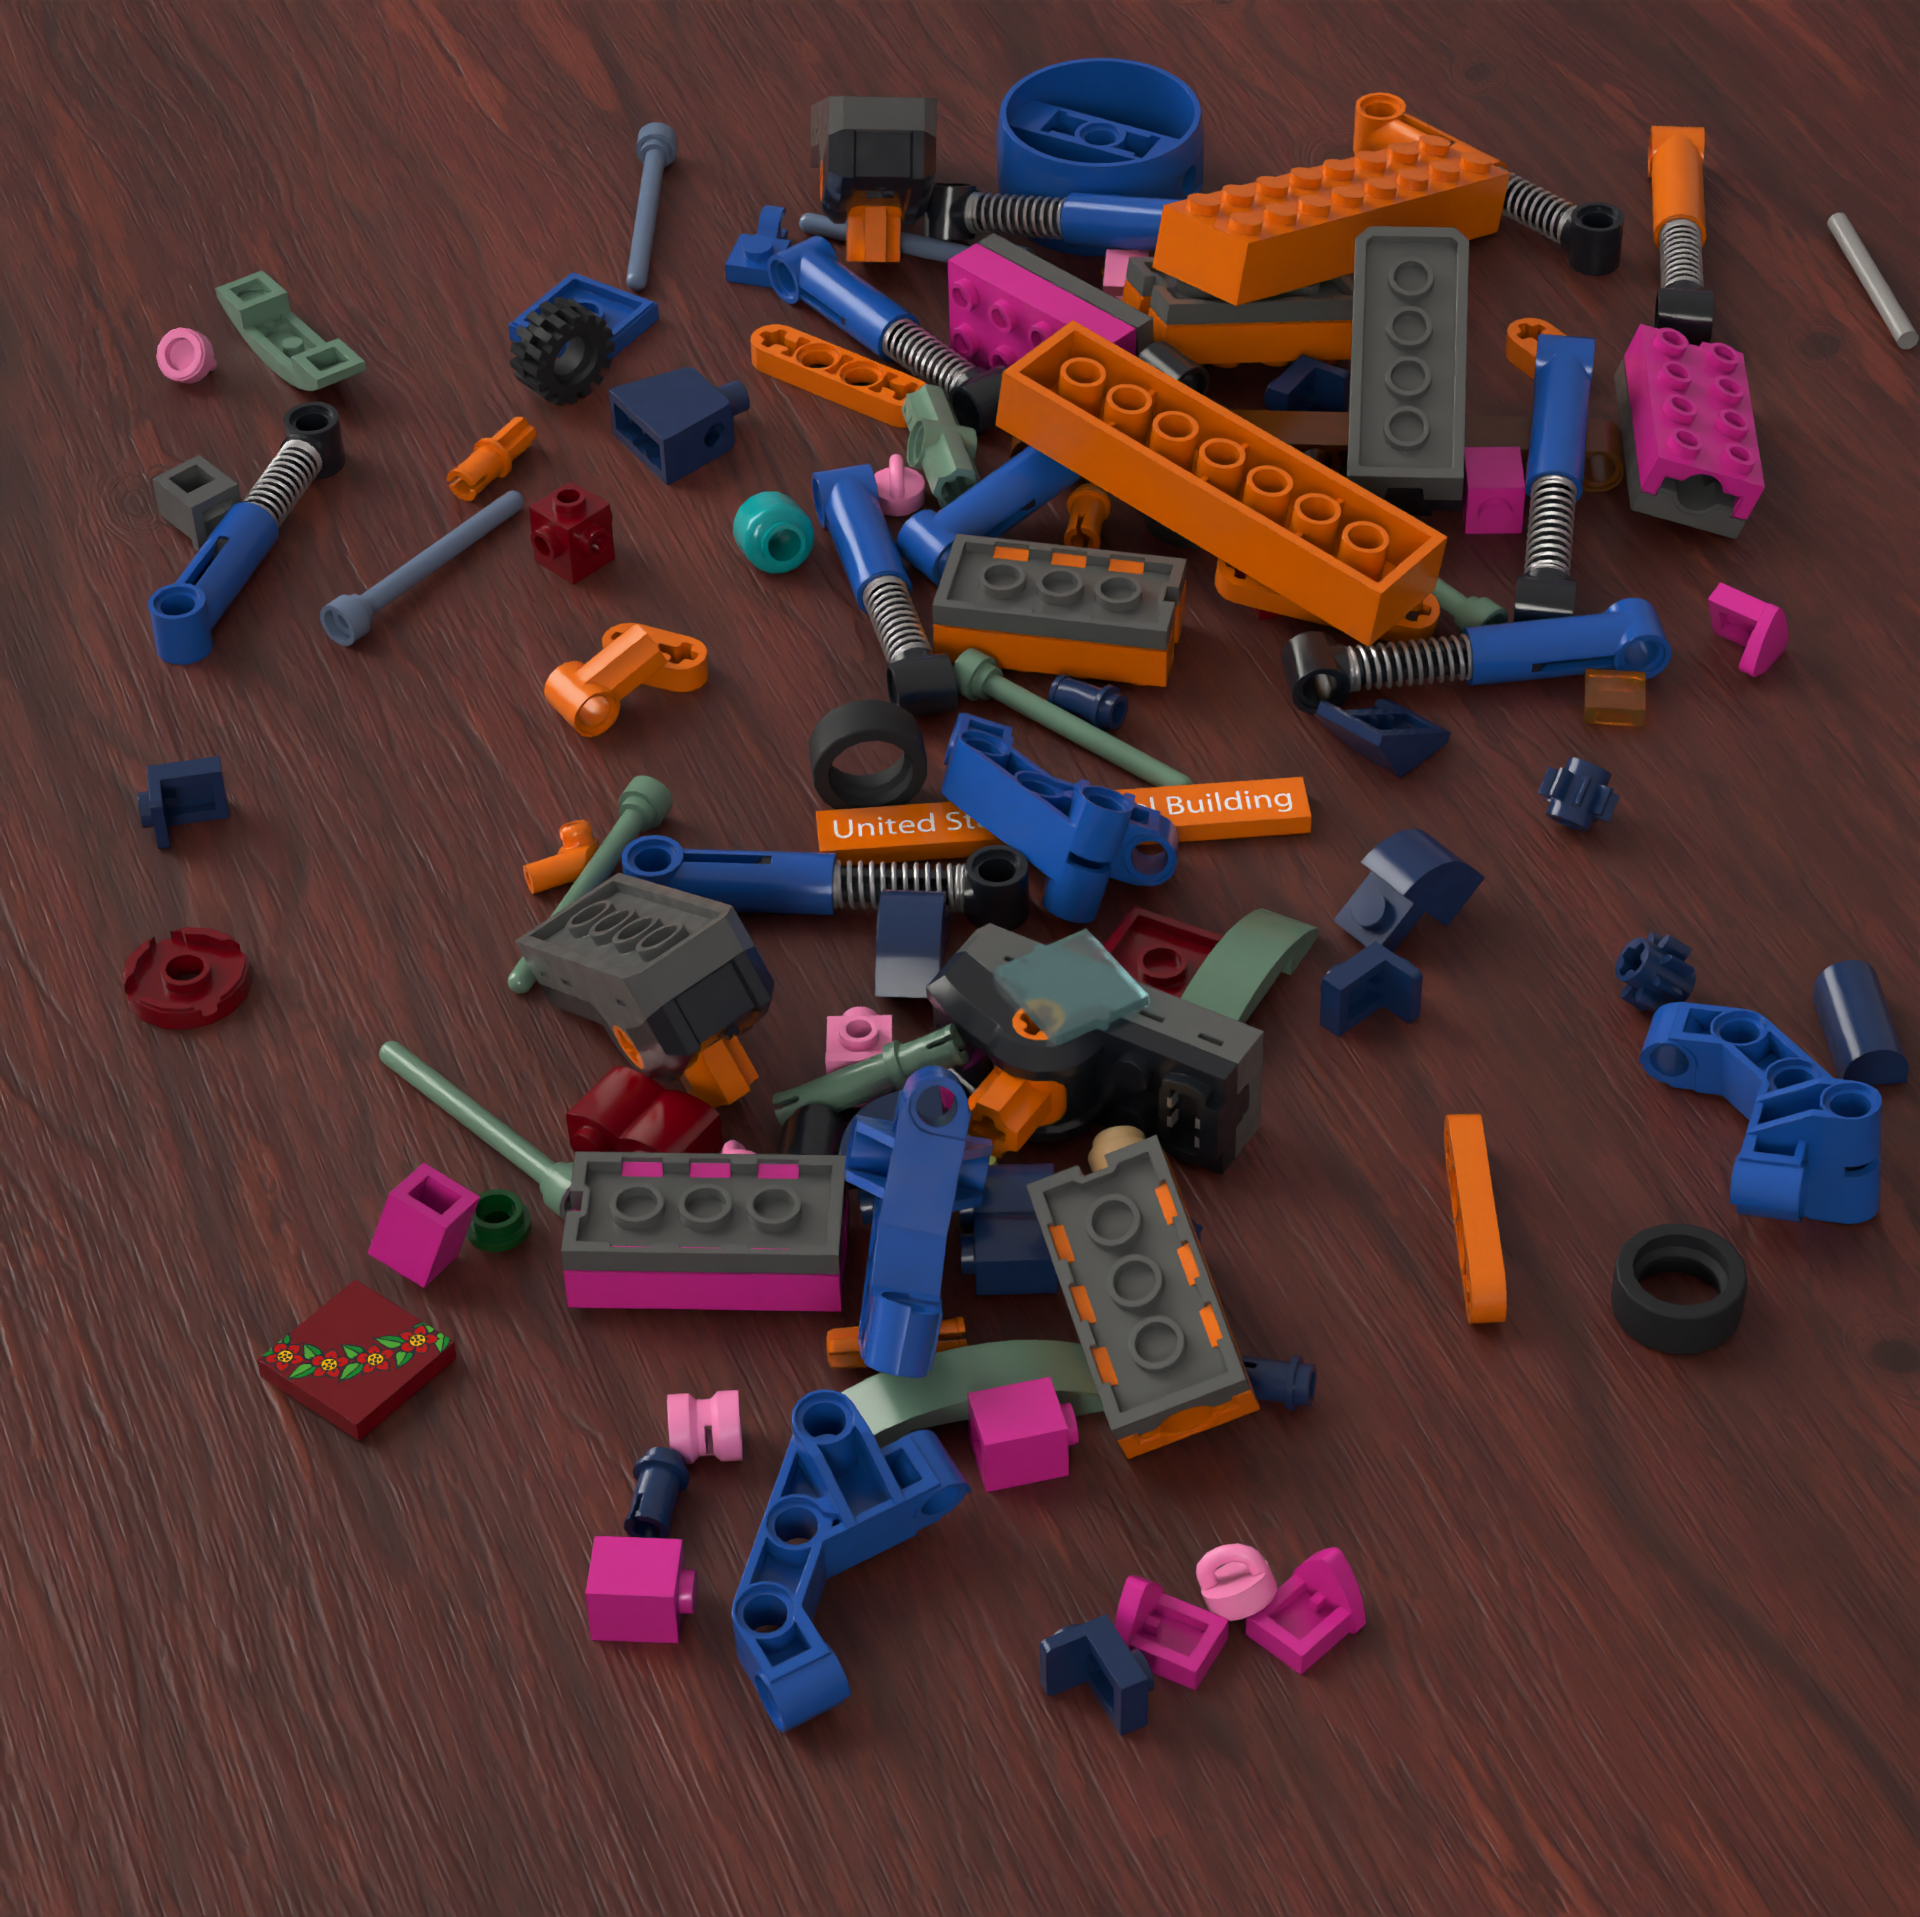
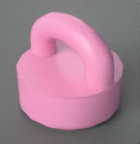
M181 327L170 330L163 336L158 345L156 355L158 366L162 373L171 380L192 384L202 380L209 371H214L217 368L212 344L205 335L198 331Z
M893 454L889 459V468L874 474L878 489L879 505L883 514L887 516H906L918 511L924 505L926 499L925 481L923 476L916 470L903 467L901 455Z
M1236 1543L1216 1547L1207 1552L1196 1567L1201 1594L1209 1612L1224 1617L1229 1621L1244 1619L1264 1609L1273 1600L1278 1591L1277 1581L1268 1562L1264 1560L1258 1550L1251 1546Z

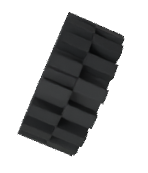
M563 297L555 298L554 305L549 301L539 304L541 309L540 315L532 310L526 316L531 322L527 328L519 325L516 334L522 339L520 342H512L510 351L517 356L510 359L511 368L516 370L514 375L517 380L548 402L551 401L555 405L563 406L564 401L569 405L577 403V393L584 398L591 394L592 391L589 384L592 381L599 386L604 377L598 373L601 368H610L612 360L605 355L614 352L615 343L609 340L614 335L611 328L606 326L607 322L575 300L569 298L567 301ZM569 341L566 351L561 356V358L555 362L558 353L560 352L562 347Z

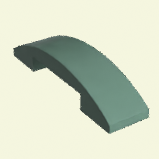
M263 270L215 288L219 302L244 340L272 371L289 384L305 391H314L366 371L365 361L341 339L337 338L326 343L290 310L287 291Z
M1263 908L1252 911L1239 920L1217 943L1194 975L1181 999L1245 1024L1280 973L1292 975L1318 938L1319 928Z
M1010 1340L946 1350L935 1353L932 1370L928 1371L925 1377L910 1378L880 1372L842 1392L854 1403L870 1427L880 1449L899 1440L913 1430L968 1420L967 1393L1045 1377H1051L1059 1403L1070 1402L1075 1416L1104 1411L1082 1345L1055 1340Z

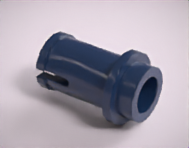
M1061 674L1054 680L1049 690V702L1078 718L1090 721L1091 725L1103 731L1118 729L1125 720L1128 711L1127 697L1121 695L1119 688L1112 685L1100 688L1073 679L1069 675Z
M1241 1355L1257 1400L1285 1403L1288 1411L1295 1412L1299 1405L1311 1406L1317 1380L1315 1364L1304 1363L1303 1357L1299 1355H1294L1291 1361Z
M654 1447L647 1450L645 1455L637 1459L634 1464L633 1476L637 1484L629 1513L624 1521V1530L631 1537L667 1539L671 1531L670 1524L678 1494L686 1489L689 1484L690 1475L686 1468V1460L680 1453L665 1447Z

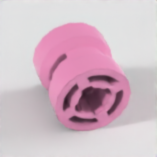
M739 1390L717 1391L711 1399L697 1400L690 1393L667 1395L670 1449L677 1451L685 1458L686 1464H693L699 1456L714 1455L721 1462L743 1460Z

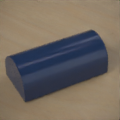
M1859 960L1841 961L1826 968L1815 981L1812 999L1838 1078L1859 1081L1869 1085L1907 1083L1909 1065L1875 969L1870 964Z

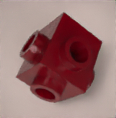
M570 481L529 506L532 531L530 538L534 549L535 562L574 585L615 559L612 530L613 516L610 504L600 496L594 495Z

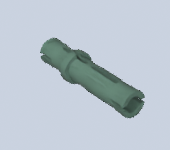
M952 1023L905 1044L899 1043L898 1040L889 1042L882 1047V1053L784 1092L775 1093L772 1099L773 1105L776 1107L783 1105V1108L774 1110L776 1117L783 1127L784 1122L792 1116L795 1110L804 1105H824L839 1113L895 1090L903 1091L907 1079L916 1070L923 1067L941 1066L950 1069L958 1065L967 1064L969 1062L968 1052L965 1050L959 1052L958 1050L965 1048L966 1043L963 1036L959 1034L956 1025Z

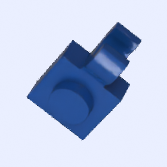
M765 205L759 217L757 234H740L725 263L727 282L773 288L768 277V259L771 255L791 247V240H787L788 229H781L782 220L786 215V207Z

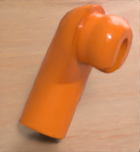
M576 820L562 825L559 829V837L563 842V846L559 849L557 855L523 865L525 880L532 894L576 881L599 848L598 838L592 837V827L588 821Z

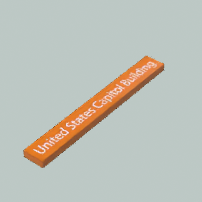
M1303 777L1114 790L1122 795L1125 793L1135 795V803L1160 811V815L1168 818L1176 827L1179 836L1178 842L1311 833V812ZM952 802L816 811L819 852L836 853L837 860L841 861V867L847 866L849 860L852 862V866H856L860 860L863 862V865H869L870 861H873L874 864H880L882 861L885 863H892L893 861L898 863L968 858L976 850L985 846H1008ZM1145 841L1139 843L1138 845H1150L1159 843L1154 841Z

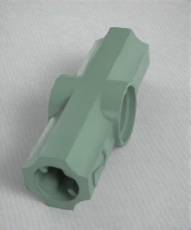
M924 384L919 390L907 393L901 409L910 432L907 445V462L912 468L924 470L931 492L937 497L942 509L981 481L974 463L977 449L976 431L974 428L959 425L952 404L946 399L942 387Z

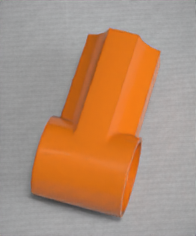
M635 623L587 663L570 661L557 667L549 675L545 683L544 695L551 706L581 736H598L615 723L620 711L619 701L668 663V661L649 635Z

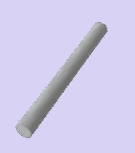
M1844 213L1833 214L1828 219V228L1896 343L1904 350L1914 347L1919 340L1917 332L1848 217Z

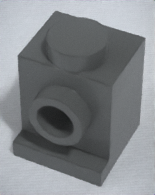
M200 455L153 478L159 514L191 538L193 548L196 551L200 550L231 506L241 502L238 483Z

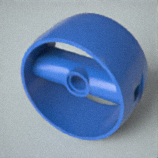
M1087 58L1061 62L1039 69L1025 76L1012 86L1002 100L996 130L997 185L999 194L1002 196L1009 194L1010 197L1014 194L1018 195V197L1025 195L1027 198L1031 195L1035 196V198L1042 196L1044 199L1049 196L1052 199L1059 197L1062 200L1065 197L1067 198L1072 192L1185 200L1190 194L1201 193L1204 183L1205 135L1199 100L1193 90L1177 76L1161 68L1132 60ZM1038 236L1035 238L1025 237L1043 247L1069 254L1106 256V250L1109 249L1070 246L1065 243L1063 238L1059 240L1047 237L1042 239Z

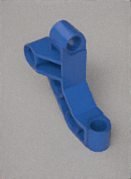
M959 712L943 763L946 766L941 792L950 802L1005 844L1021 851L1027 858V861L1047 875L1042 903L1049 912L1067 921L1089 923L1094 921L1097 916L1109 878L1139 887L1140 885H1159L1171 878L1177 864L1179 836L1174 824L1168 818L1160 815V811L1135 803V795L1130 793L1122 795L1106 787L1090 785V781L1080 779L1074 784L1054 778L1012 747L1014 737H1011L1012 727ZM1154 841L1161 844L1165 850L1158 855L1150 856L1139 852L1135 846L1141 842Z
M1688 1002L1668 1003L1658 1008L1653 1015L1639 1059V1063L1642 1064L1648 1075L1659 1082L1670 1084V1087L1691 1089L1698 1093L1723 1095L1750 1120L1741 1151L1735 1159L1731 1178L1730 1204L1737 1205L1738 1215L1801 1222L1803 1216L1811 1220L1857 1224L1868 1221L1877 1214L1880 1209L1882 1097L1877 1089L1867 1083L1833 1078L1765 1016L1756 1011Z
M941 1066L923 1067L916 1070L907 1079L903 1091L899 1090L893 1121L855 1115L850 1132L844 1169L847 1182L875 1195L858 1331V1346L861 1359H865L864 1363L866 1366L874 1370L910 1378L925 1377L927 1372L932 1370L943 1316L940 1293L951 1213L981 1206L982 1193L993 1149L991 1139L967 1135L971 1117L968 1099L959 1078L952 1071ZM932 1086L945 1087L954 1094V1102L951 1109L940 1117H927L916 1109L919 1095L925 1089Z
M820 1389L809 1392L799 1399L793 1408L791 1420L793 1435L732 1606L735 1648L739 1662L757 1690L770 1719L781 1733H785L843 1704L845 1698L851 1696L850 1686L840 1662L812 1623L827 1579L917 1535L918 1530L941 1520L942 1516L960 1504L967 1491L969 1493L972 1492L970 1485L934 1432L930 1430H917L880 1449L870 1427L854 1403L845 1394L835 1390ZM795 1538H805L809 1540L808 1542L799 1545L786 1543L787 1541ZM765 1625L780 1627L778 1630L770 1633L754 1631L758 1627Z

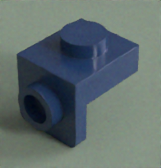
M1301 355L1279 378L1275 377L1269 383L1264 395V407L1271 411L1348 412L1350 374L1347 370Z
M220 756L146 766L148 791L137 792L142 828L154 827L158 849L171 847L169 826L230 818Z
M1374 941L1344 963L1334 965L1322 977L1320 987V1025L1337 1037H1340L1382 1006L1406 1023H1411L1420 1016L1423 980L1421 971L1414 967L1407 959L1399 957L1377 941Z
M1107 1614L1083 1624L1065 1626L1053 1636L1041 1641L1039 1645L1040 1684L1048 1696H1053L1087 1682L1120 1736L1147 1725L1148 1692L1154 1689L1151 1669L1139 1649L1129 1650Z

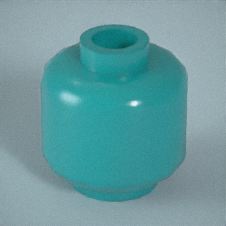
M765 491L753 495L739 507L735 515L733 536L737 547L759 570L770 574L787 573L798 568L808 558L814 546V528L809 516L790 496L783 493Z

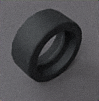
M868 699L851 701L837 707L816 724L808 741L814 787L823 802L835 810L906 805L920 792L927 778V756L922 730L913 715L895 703ZM881 741L894 744L903 750V754L898 761L890 768L876 774L854 775L844 773L832 765L834 759L845 749L861 742Z
M1660 1224L1641 1230L1623 1244L1615 1262L1611 1292L1614 1317L1629 1336L1646 1347L1669 1354H1697L1718 1347L1736 1332L1743 1315L1748 1283L1745 1261L1730 1242L1708 1229L1690 1224ZM1662 1272H1682L1701 1278L1713 1286L1719 1295L1713 1300L1697 1305H1676L1658 1300L1646 1292L1639 1283L1646 1277Z

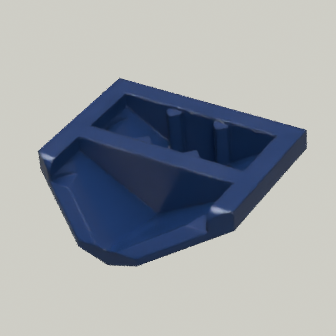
M1378 699L1373 708L1342 710L1327 701H1320L1318 709L1314 714V718L1354 751L1400 778L1446 745L1451 734L1448 730L1390 699Z

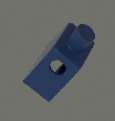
M689 367L609 389L613 435L666 485L678 481L730 451L735 444L733 416L748 411L750 408L748 393L739 380H733L715 388L696 369Z

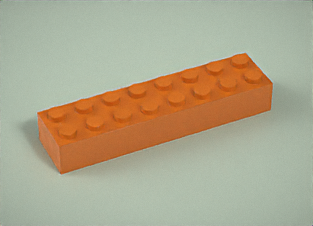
M1422 135L1418 141L1406 144L1391 143L1388 145V148L1374 152L1359 151L1355 157L1343 160L1327 159L1323 165L1311 168H1292L1290 173L1276 177L1260 176L1256 182L1244 185H1225L1221 191L1209 194L1193 193L1188 195L1185 200L1163 205L1152 268L1232 305H1243L1354 273L1355 238L1370 226L1456 228L1468 240L1498 232L1511 173L1491 165L1492 159L1485 155L1472 152L1462 153L1451 148L1450 141L1435 135Z
M1074 320L1066 324L1002 373L996 426L1368 647L1436 588L1448 538L1446 535Z

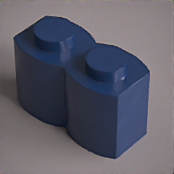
M1053 1163L989 1165L982 1193L981 1206L960 1210V1227L974 1226V1234H961L962 1275H975L976 1295L1058 1293V1276L1026 1187L1027 1184L1053 1175Z

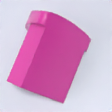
M1720 582L1707 599L1713 633L1744 646L1745 650L1738 669L1752 677L1759 676L1770 668L1788 645L1789 631L1784 611L1778 606L1771 603L1768 604Z
M1332 1547L1311 1555L1278 1588L1273 1600L1264 1609L1246 1617L1245 1634L1300 1675L1349 1632L1355 1634L1366 1625L1360 1588L1342 1551L1337 1547Z
M1130 1575L1126 1579L1115 1619L1116 1630L1129 1650L1137 1648L1142 1652L1152 1673L1196 1691L1228 1640L1229 1620L1165 1594L1160 1584L1146 1578Z

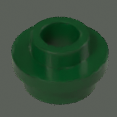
M493 1189L478 1195L480 1199L466 1234L467 1240L473 1246L488 1252H502L517 1247L527 1239L532 1228L531 1214L527 1206L522 1203L516 1194L508 1190Z

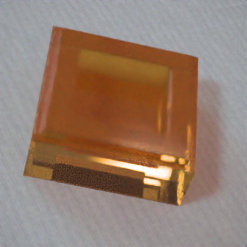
M1602 669L1585 670L1583 723L1644 726L1646 672Z

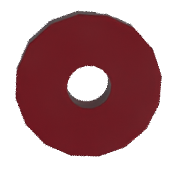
M184 927L170 931L171 938L156 943L155 937L140 944L127 958L122 973V981L129 1009L142 1021L163 1029L188 1030L219 1021L233 1013L247 998L252 982L247 955L241 951L240 944L231 935L211 928ZM187 973L199 974L190 980H174L176 977Z

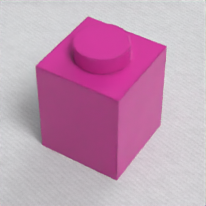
M1464 447L1462 514L1465 534L1522 533L1525 479L1520 447Z
M422 1163L389 1193L368 1254L392 1268L399 1275L425 1288L458 1257L480 1196L426 1163Z
M1051 1377L967 1393L969 1442L985 1492L1069 1476L1068 1446L1078 1444V1427L1071 1403H1059Z
M594 1537L585 1592L591 1640L679 1644L683 1614H695L698 1596L697 1570L685 1569L682 1539Z

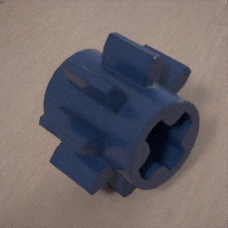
M1569 757L1565 768L1560 767L1557 770L1548 767L1537 793L1545 797L1544 801L1550 803L1545 815L1559 824L1581 832H1589L1593 821L1601 820L1609 823L1620 797L1613 793L1614 789L1608 787L1612 774L1593 763L1574 757Z
M1654 931L1649 933L1647 939L1638 937L1630 941L1621 951L1615 967L1617 978L1627 984L1620 998L1643 1012L1649 1009L1654 1013L1660 1006L1665 1004L1685 1002L1696 982L1695 968L1684 962L1692 948L1669 934L1662 937Z

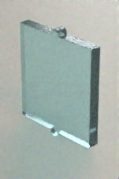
M1087 929L1047 946L1037 944L1034 946L1033 952L994 968V979L1055 1046L1096 1028L1107 1030L1110 1022L1149 1005L1148 993Z

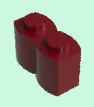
M613 1067L566 1113L570 1147L574 1153L717 1154L723 1148L720 1114L713 1107L691 1094L678 1090H666L652 1078H648L643 1073L627 1067Z

